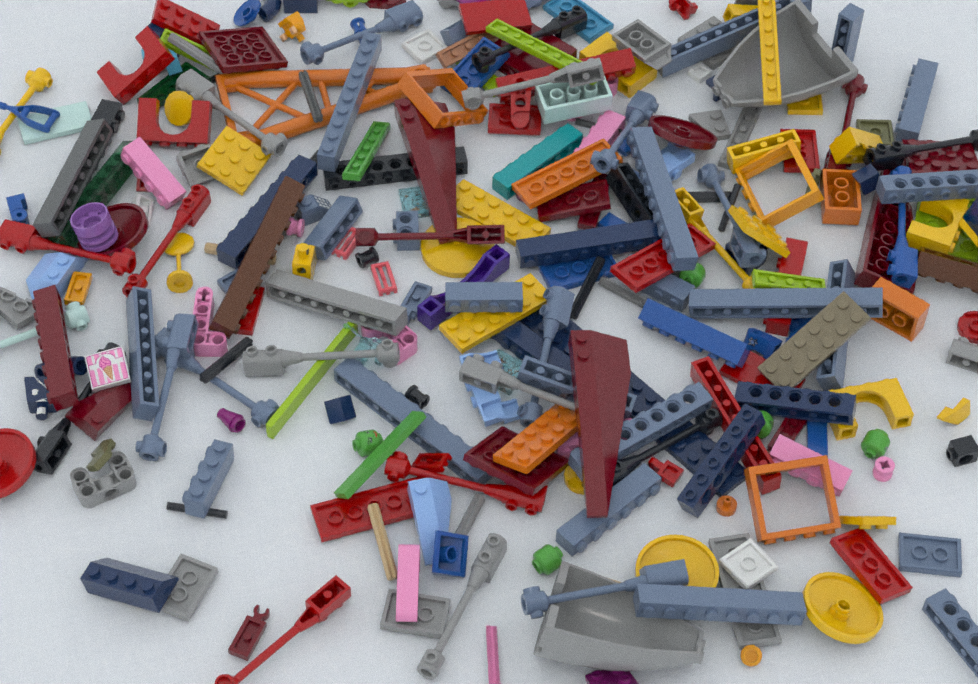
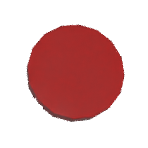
M978 311L964 313L957 323L959 335L967 338L973 344H978Z

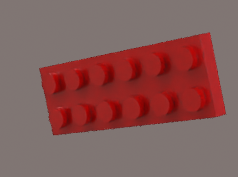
M691 223L687 224L699 258L715 249V242ZM662 239L612 265L610 269L614 276L635 293L675 271L672 270L671 264L667 261V253L663 249Z
M417 476L354 493L349 499L335 498L310 505L321 543L373 529L368 512L369 504L378 503L384 526L414 518L407 492L408 481L423 478Z

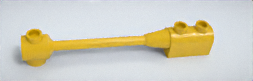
M39 67L35 71H27L25 82L28 83L29 88L16 106H25L35 91L41 92L45 87L50 88L52 86L53 79L46 69ZM12 112L0 126V144L6 130L17 117Z
M684 187L675 189L686 224L691 223L716 243V252L744 281L742 284L743 289H755L752 284V275L748 276L709 233L702 220L704 209Z

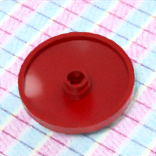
M11 428L0 429V499L14 493L23 486L31 476L36 464V450L30 439L21 431Z

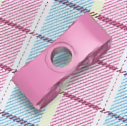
M407 325L397 336L361 326L362 339L365 342H374L384 336L391 339L393 343H399L400 361L397 365L417 353V335Z

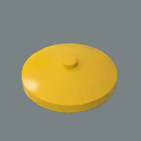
M457 217V229L465 228L467 225H482L468 218ZM433 225L425 232H435ZM421 240V256L425 264L437 274L450 278H465L479 262L483 254L491 249L494 244L468 245L461 242H450L439 245L438 240Z
M665 535L650 541L640 551L635 566V577L640 576L639 570L644 566L684 559L689 577L687 586L717 588L719 566L714 554L702 542L684 535Z
M835 572L819 573L807 582L802 591L807 610L806 615L821 632L835 640L849 644L866 643L877 635L883 625L881 605L862 583L847 575Z

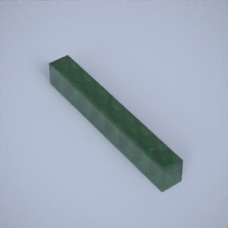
M132 141L121 142L83 190L71 215L79 207L88 203L98 202L105 206L109 204L133 173L131 167L126 165L120 156L123 147ZM71 215L61 235L48 237L50 241L70 247L76 246L79 240L70 223Z

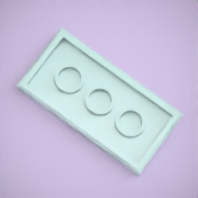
M83 101L52 108L60 112V117L56 119L49 133L31 128L17 117L24 145L81 132L86 122L91 120L87 102ZM34 112L28 114L27 118L45 124L50 115Z

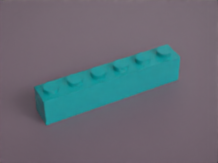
M569 123L559 127L556 132L547 136L539 144L534 145L528 152L520 155L518 159L509 163L500 172H496L492 177V189L506 200L510 199L516 194L512 190V183L572 154L581 145L583 133Z

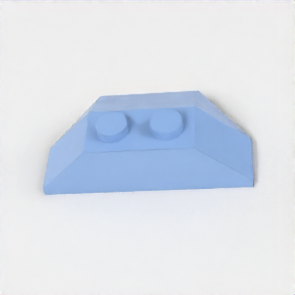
M65 252L45 254L26 279L32 300L34 299L33 291L56 285L60 297H62L68 289L73 271L80 272L89 258Z

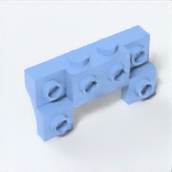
M669 142L667 147L661 150V154L671 182L681 176L684 168L695 162L696 154L688 148L681 149ZM633 169V171L635 172V174L637 175V177H638L639 180H640L639 172H637V171H635V170Z
M497 350L487 353H468L459 356L461 366L467 356L473 357L474 354L482 355L486 363L491 364L492 361L501 363ZM464 383L466 391H471L472 397H470L472 406L473 408L477 407L485 427L502 421L504 424L521 419V416L517 415L519 406L516 398L501 402L498 390L496 394Z

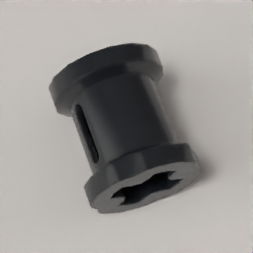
M373 246L363 253L355 254L357 264L362 269L366 267L365 265L372 262H379V255Z
M416 385L410 386L405 392V397L411 402L416 403L421 410L430 401V396L424 395L418 390Z

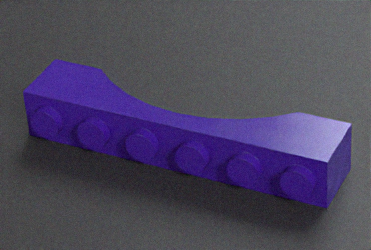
M497 244L483 254L471 272L460 282H493L509 269L510 254ZM445 292L438 295H430L417 306V320L429 330L434 329L453 314V312H445Z

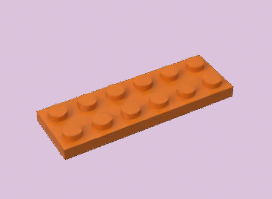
M603 138L512 183V190L531 210L602 174L594 168V165L590 164L591 157L595 150L601 152L603 149H610L611 146ZM616 152V157L619 160L618 164L623 163V158Z
M555 404L493 454V462L528 474L578 432L576 412Z

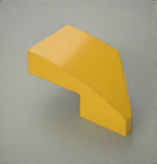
M963 397L953 409L945 407L939 413L937 419L956 425L960 424L970 415V400Z

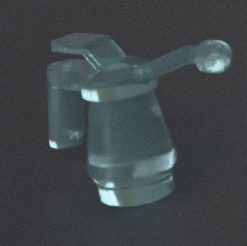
M348 323L343 324L345 329H350L360 339L359 344L353 351L371 350V348L375 350L377 345L382 342V340L376 337H362ZM375 357L374 363L381 366L382 363H379ZM354 358L363 365L368 361V358Z

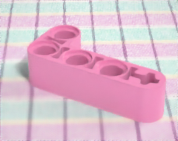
M209 287L199 288L195 295L193 315L196 316L199 326L193 346L194 354L199 357H222L228 352L226 335L222 332L208 329L213 320L215 306L213 291Z
M399 544L396 622L418 621L420 545Z

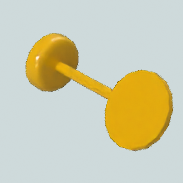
M177 233L164 251L168 255L176 256L177 270L171 272L166 281L168 289L175 293L187 292L193 286L191 274L181 270V255L188 253L194 247L193 237L186 233Z

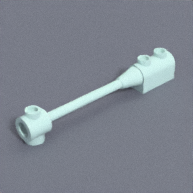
M77 301L69 303L65 307L66 311L64 313L66 325L71 329L76 328L78 331L86 329L90 319L85 306L80 305ZM36 328L1 340L0 349L37 336Z

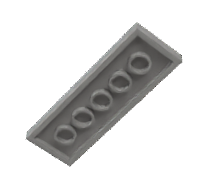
M749 533L709 539V548L719 566L721 588L743 589L719 564V559L750 539ZM764 581L758 583L751 590H766ZM731 622L739 650H742L747 645L763 647L781 644L782 639L777 624Z

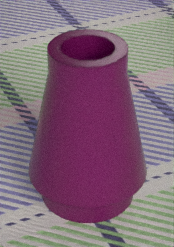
M221 408L217 413V418L231 432L238 433L245 427L246 421L242 415L225 408Z

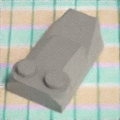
M639 19L612 34V40L616 43L618 50L631 48L633 56L656 70L661 69L672 61L671 43Z

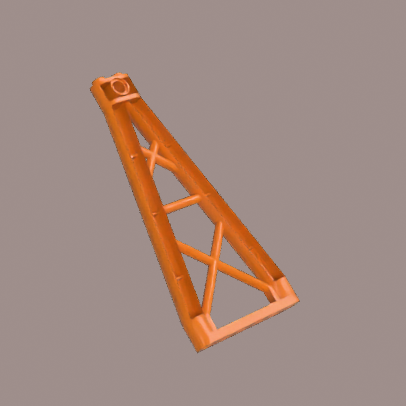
M426 64L409 67L375 68L357 115L394 103V100L408 98L397 85L404 73L407 71L431 70L430 67H427ZM350 69L305 70L308 72L312 86L319 87L325 107L320 109L323 121L317 123L313 121L311 113L304 114L282 104L297 87H302L299 80V72L304 70L232 72L231 74L215 75V81L220 102L230 110L231 106L227 93L237 91L270 106L253 124L257 129L277 109L296 117L260 129L265 135L268 133L275 135L283 133L289 139L329 124L336 104L331 105L326 86H344ZM373 85H390L378 90L371 88ZM425 87L422 89L428 94L433 93V89L436 87ZM248 88L286 89L276 100H273ZM224 115L226 125L237 132L235 122ZM249 131L238 132L261 147L262 140Z

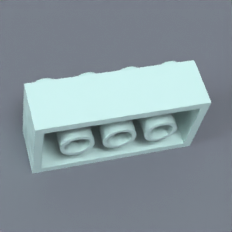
M606 78L605 80L598 81L593 86L586 84L570 88L569 82H550L535 86V101L544 124L612 110L613 95Z

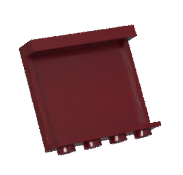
M532 23V28L520 30L530 35L542 28ZM554 35L538 38L577 58V49ZM501 39L495 42L499 47L509 44ZM516 48L509 51L510 57L498 71L507 76L552 65Z

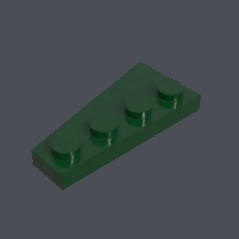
M184 62L180 65L183 72L170 76L167 75L139 98H157L160 101V108L165 105L169 94L176 91V81L181 74L193 69L210 82L211 77L190 63Z

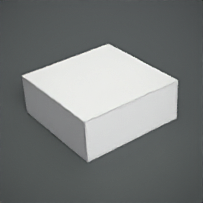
M699 62L688 70L687 75L701 84L711 77L712 71Z

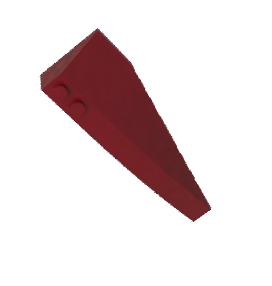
M409 98L394 100L395 118L435 232L456 230L455 127L434 129ZM433 101L443 113L449 112L446 103ZM439 239V240H438L439 245H440V244H445V243H450V242H455V241H450L449 239Z
M904 159L901 166H906V159ZM895 168L881 170L880 176L889 175L891 170ZM876 190L855 273L854 285L861 288L873 287L880 277L892 282V276L887 274L888 266L892 262L887 260L889 251L894 249L898 237V203L882 204ZM909 202L906 203V234L913 220L912 207ZM916 280L910 289L901 286L898 287L907 290L909 293L913 294L915 290Z
M571 330L568 346L587 518H607L631 377L628 344L626 339L592 330Z

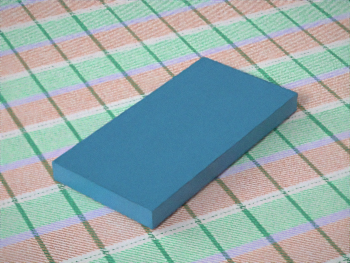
M551 0L543 5V10L554 18L558 17L561 11H571L575 5L582 7L587 13V25L585 30L576 34L589 44L614 28V24L581 0Z

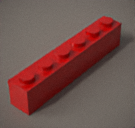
M786 237V247L791 253L787 258L783 256L782 258L778 257L776 268L779 269V273L801 276L808 241ZM764 318L763 324L766 325V333L788 337L791 318Z

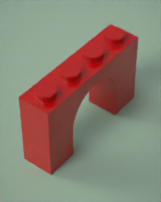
M148 26L135 36V39L144 50V60L134 73L123 75L119 68L110 61L97 71V74L114 98L123 105L175 60L159 36Z
M139 98L136 139L141 137L148 146L156 143L161 147H170V144H176L179 148H187V145H194L195 148L200 144H209L213 104L210 101L192 100L189 126L182 133L171 135L163 132L159 125L160 101L157 98Z

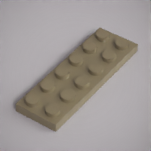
M843 291L757 368L772 385L795 388L871 320V317Z

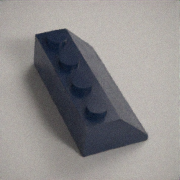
M110 558L91 561L80 578L87 593L157 613L161 611L179 580L178 577Z

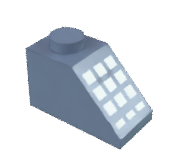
M309 194L304 196L301 203L297 202L296 207H298L295 215L298 220L304 219L305 226L320 221L332 205L324 198Z

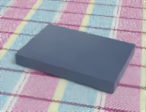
M899 532L898 570L961 577V539Z

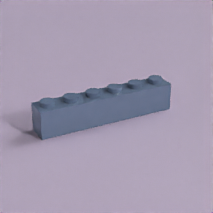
M918 58L917 65L913 64L911 74L914 76L909 77L907 86H910V88H906L904 97L907 100L903 99L901 109L904 111L899 112L897 121H900V123H896L894 133H897L895 141L902 142V139L918 140L939 63Z
M643 463L612 487L607 518H587L585 508L556 530L555 541L572 557L578 552L582 553L588 544L592 541H597L606 530L613 529L619 520L627 518L633 509L641 507L651 495L655 496L661 489V477L647 464Z

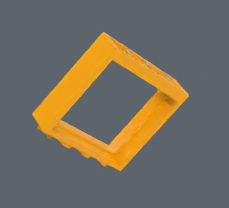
M793 139L782 143L735 169L738 175L736 181L740 186H743L744 189L741 191L745 199L750 200L748 206L752 213L756 212V216L762 220L764 225L770 224L774 227L824 200ZM793 155L811 191L764 215L747 180Z

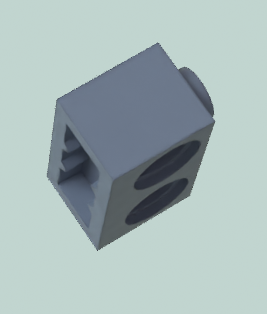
M396 211V219H392L393 230H396L397 233H419L418 211ZM393 240V244H397V251L419 250V240Z

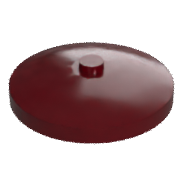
M654 115L650 117L648 127H652L656 135L681 148L711 150L715 148L718 140L712 132L702 126L676 117Z
M120 203L107 207L117 228L118 238L109 248L96 253L112 256L116 251L121 252L122 248H134L145 236L149 221L144 210L136 204ZM77 237V245L79 249H83Z

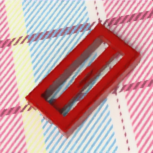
M419 453L411 467L443 473L445 470L443 467L448 466L449 463L447 461H451L452 457L449 453Z

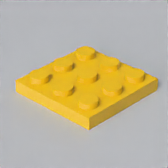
M226 125L198 162L197 168L243 196L272 154L265 155L260 146Z
M732 205L729 208L728 212L745 234L781 256L788 257L791 252L786 247L787 243L781 239V235L775 232L776 229L770 224L764 225L760 218L755 215L751 217L740 206L737 208Z

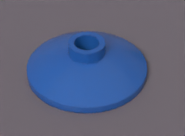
M247 0L234 15V24L241 27L254 21L261 7L260 1Z

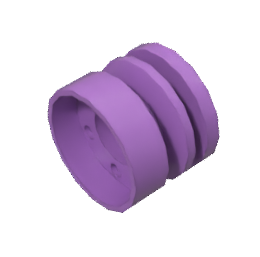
M98 202L88 203L79 207L71 215V226L84 250L100 252L109 248L117 240V228L104 204Z

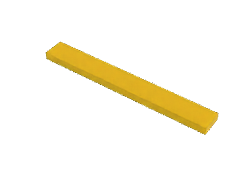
M757 0L763 105H781L775 0Z

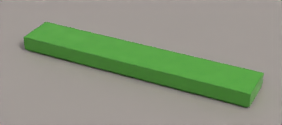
M373 121L342 173L343 180L360 181L391 129L389 122Z
M412 411L334 492L336 497L349 499L426 419L424 412Z

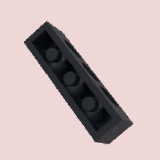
M620 163L616 170L611 169L605 179H607V183L632 221L652 220L653 212L649 209V201L644 194V186L640 183L639 178L629 163Z

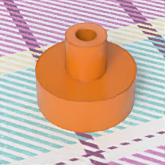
M728 495L721 496L717 500V512L724 517L735 514L737 501Z

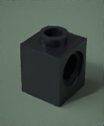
M972 435L950 440L946 456L954 467L976 462L978 458V445Z

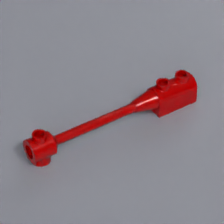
M196 184L191 187L190 193L182 200V204L177 210L171 230L140 274H132L128 277V281L122 288V292L127 298L133 286L146 289L148 286L146 277L175 235L186 225L194 227L211 203L210 192L205 186Z
M5 219L0 226V247L4 250H9L10 246H12L21 254H24L26 250L65 252L110 263L113 273L117 276H123L124 272L131 274L136 267V254L129 248H122L121 252L116 251L112 256L53 243L41 237L33 225Z
M395 451L392 456L388 457L384 470V475H387V479L391 482H398L399 478L405 479L408 475L443 480L451 485L484 492V494L501 501L508 510L515 511L517 507L524 508L525 513L532 516L536 515L537 512L542 513L548 488L545 485L532 496L507 484H481L411 467L408 456L401 451Z
M335 575L305 600L306 609L292 628L235 676L229 674L219 675L215 679V684H239L299 632L325 621L332 612L342 607L343 603L351 597V587Z

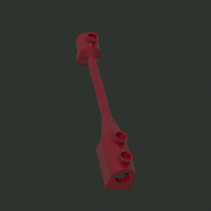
M858 74L854 80L841 86L849 96L842 133L850 127L856 97L865 94L868 88V84L864 83L865 79L861 74ZM829 148L823 169L850 170L847 167H851L852 164H836Z
M467 225L465 228L449 232L378 233L375 228H356L355 239L356 247L376 246L378 241L449 239L450 241L466 243L468 245L505 244V225Z

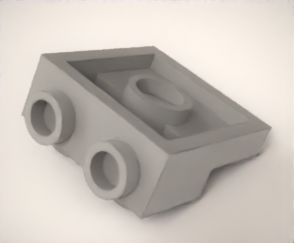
M210 143L206 145L200 144L195 149L189 151L183 150L177 155L176 161L190 189L193 185H203L216 180L197 168L198 162L211 147Z

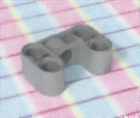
M115 451L112 453V457L108 460L110 473L97 479H92L88 471L83 467H78L71 471L70 478L73 490L83 507L94 508L101 503L113 500L117 496L135 489L137 483L134 470L123 452Z

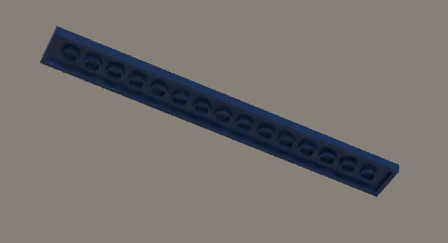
M540 309L519 321L543 338V316L539 313ZM569 319L568 327L557 331L551 342L553 346L569 356L568 341L570 331L583 330L571 319ZM631 371L628 393L637 395L629 417L633 419L639 412H646L655 403H662L665 399ZM688 421L656 439L655 442L659 444L694 424ZM698 431L665 450L694 475L716 443L706 434ZM738 462L716 492V495L719 497L727 495L745 481L744 469L746 468Z

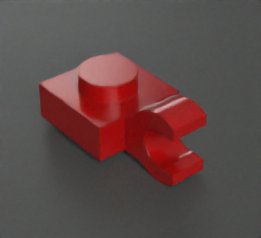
M651 457L648 461V466L661 477V481L671 487L675 486L684 473V469L669 460L662 463L657 458Z

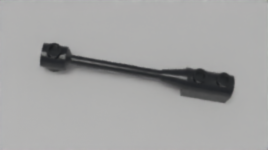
M575 5L571 11H561L558 17L553 18L541 30L530 35L537 39L550 35H555L561 40L586 29L587 13L582 7ZM508 44L494 51L486 46L480 47L479 52L471 57L472 64L478 72L486 73L489 71V67L495 64L496 57L517 47Z
M978 129L972 130L967 137L922 145L902 144L899 141H893L891 145L879 143L876 147L867 149L862 160L865 165L871 163L877 171L901 166L905 158L918 152L968 143L973 146L974 150L978 151Z
M109 342L104 349H99L97 353L120 346ZM90 381L78 397L79 401L88 397L92 392ZM66 417L49 430L45 436L38 438L35 471L52 475L72 446L67 437L72 423Z
M715 408L707 409L704 413L696 416L695 424L639 455L617 459L613 486L628 476L641 462L698 431L706 435L712 434L714 429L723 424L719 411Z

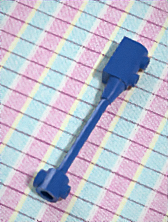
M898 166L891 170L889 175L912 174V171L907 166ZM898 203V237L894 249L890 250L887 256V260L892 262L888 266L887 274L892 276V282L895 285L910 289L918 278V250L909 247L907 242L906 203Z

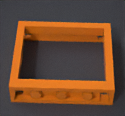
M452 68L407 71L397 84L434 129L480 124L484 121V117L489 111L483 104L475 110L465 108L461 91L469 87ZM445 86L465 111L443 113L422 88Z
M827 455L744 469L757 542L764 541V545L774 544L776 539L783 538L784 542L796 540V536L803 535L804 538L816 537L815 533L823 532V535L836 533L835 530L841 528ZM819 466L830 523L767 533L756 476Z

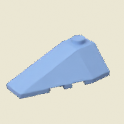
M433 478L408 481L407 492L425 566L433 565L435 530L449 531L452 499L447 481Z

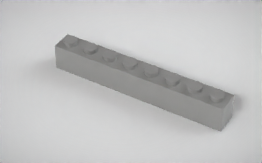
M278 269L265 281L267 297L377 331L397 336L408 324L407 308Z

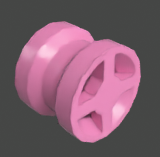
M290 217L289 221H291V224L286 234L288 236L294 234L302 237L305 220H295Z
M884 456L876 459L872 471L874 478L881 482L889 481L895 468L894 461Z

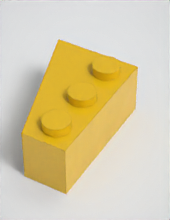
M848 127L840 136L834 139L829 148L836 164L864 163L862 159L866 150L876 147L877 144L882 143L879 135Z

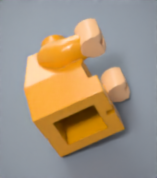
M298 11L278 23L279 27H282L285 32L279 36L282 42L288 38L293 39L295 37L299 42L305 39L302 33L306 28Z

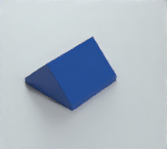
M435 530L433 575L465 577L469 536Z

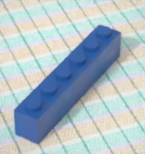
M647 298L638 319L643 321V326L651 330L655 327L659 329L658 333L666 337L672 335L676 337L675 341L683 345L687 342L692 345V349L700 353L704 350L709 353V357L717 361L721 358L725 360L724 364L734 369L736 366L743 367L752 349L751 346L649 298Z

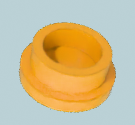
M747 645L741 650L740 657L745 665L752 667L760 663L762 652L755 645Z

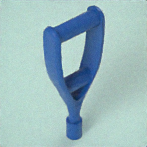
M0 102V109L9 110L27 126L45 133L50 132V128L56 119L60 117V112L52 108L39 105L9 106L6 103ZM30 112L50 115L45 124L27 118Z

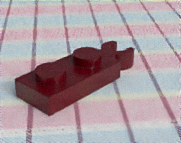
M257 604L253 609L254 616H246L228 648L230 655L246 661L249 660L267 627V623L264 621L270 617V610L268 608L265 613L260 614V605Z

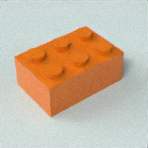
M822 169L819 182L820 191L824 197V200L821 201L822 224L859 225L862 212L860 186L852 176V173L857 170Z
M880 277L873 287L883 288V318L871 319L912 342L924 327L930 304Z

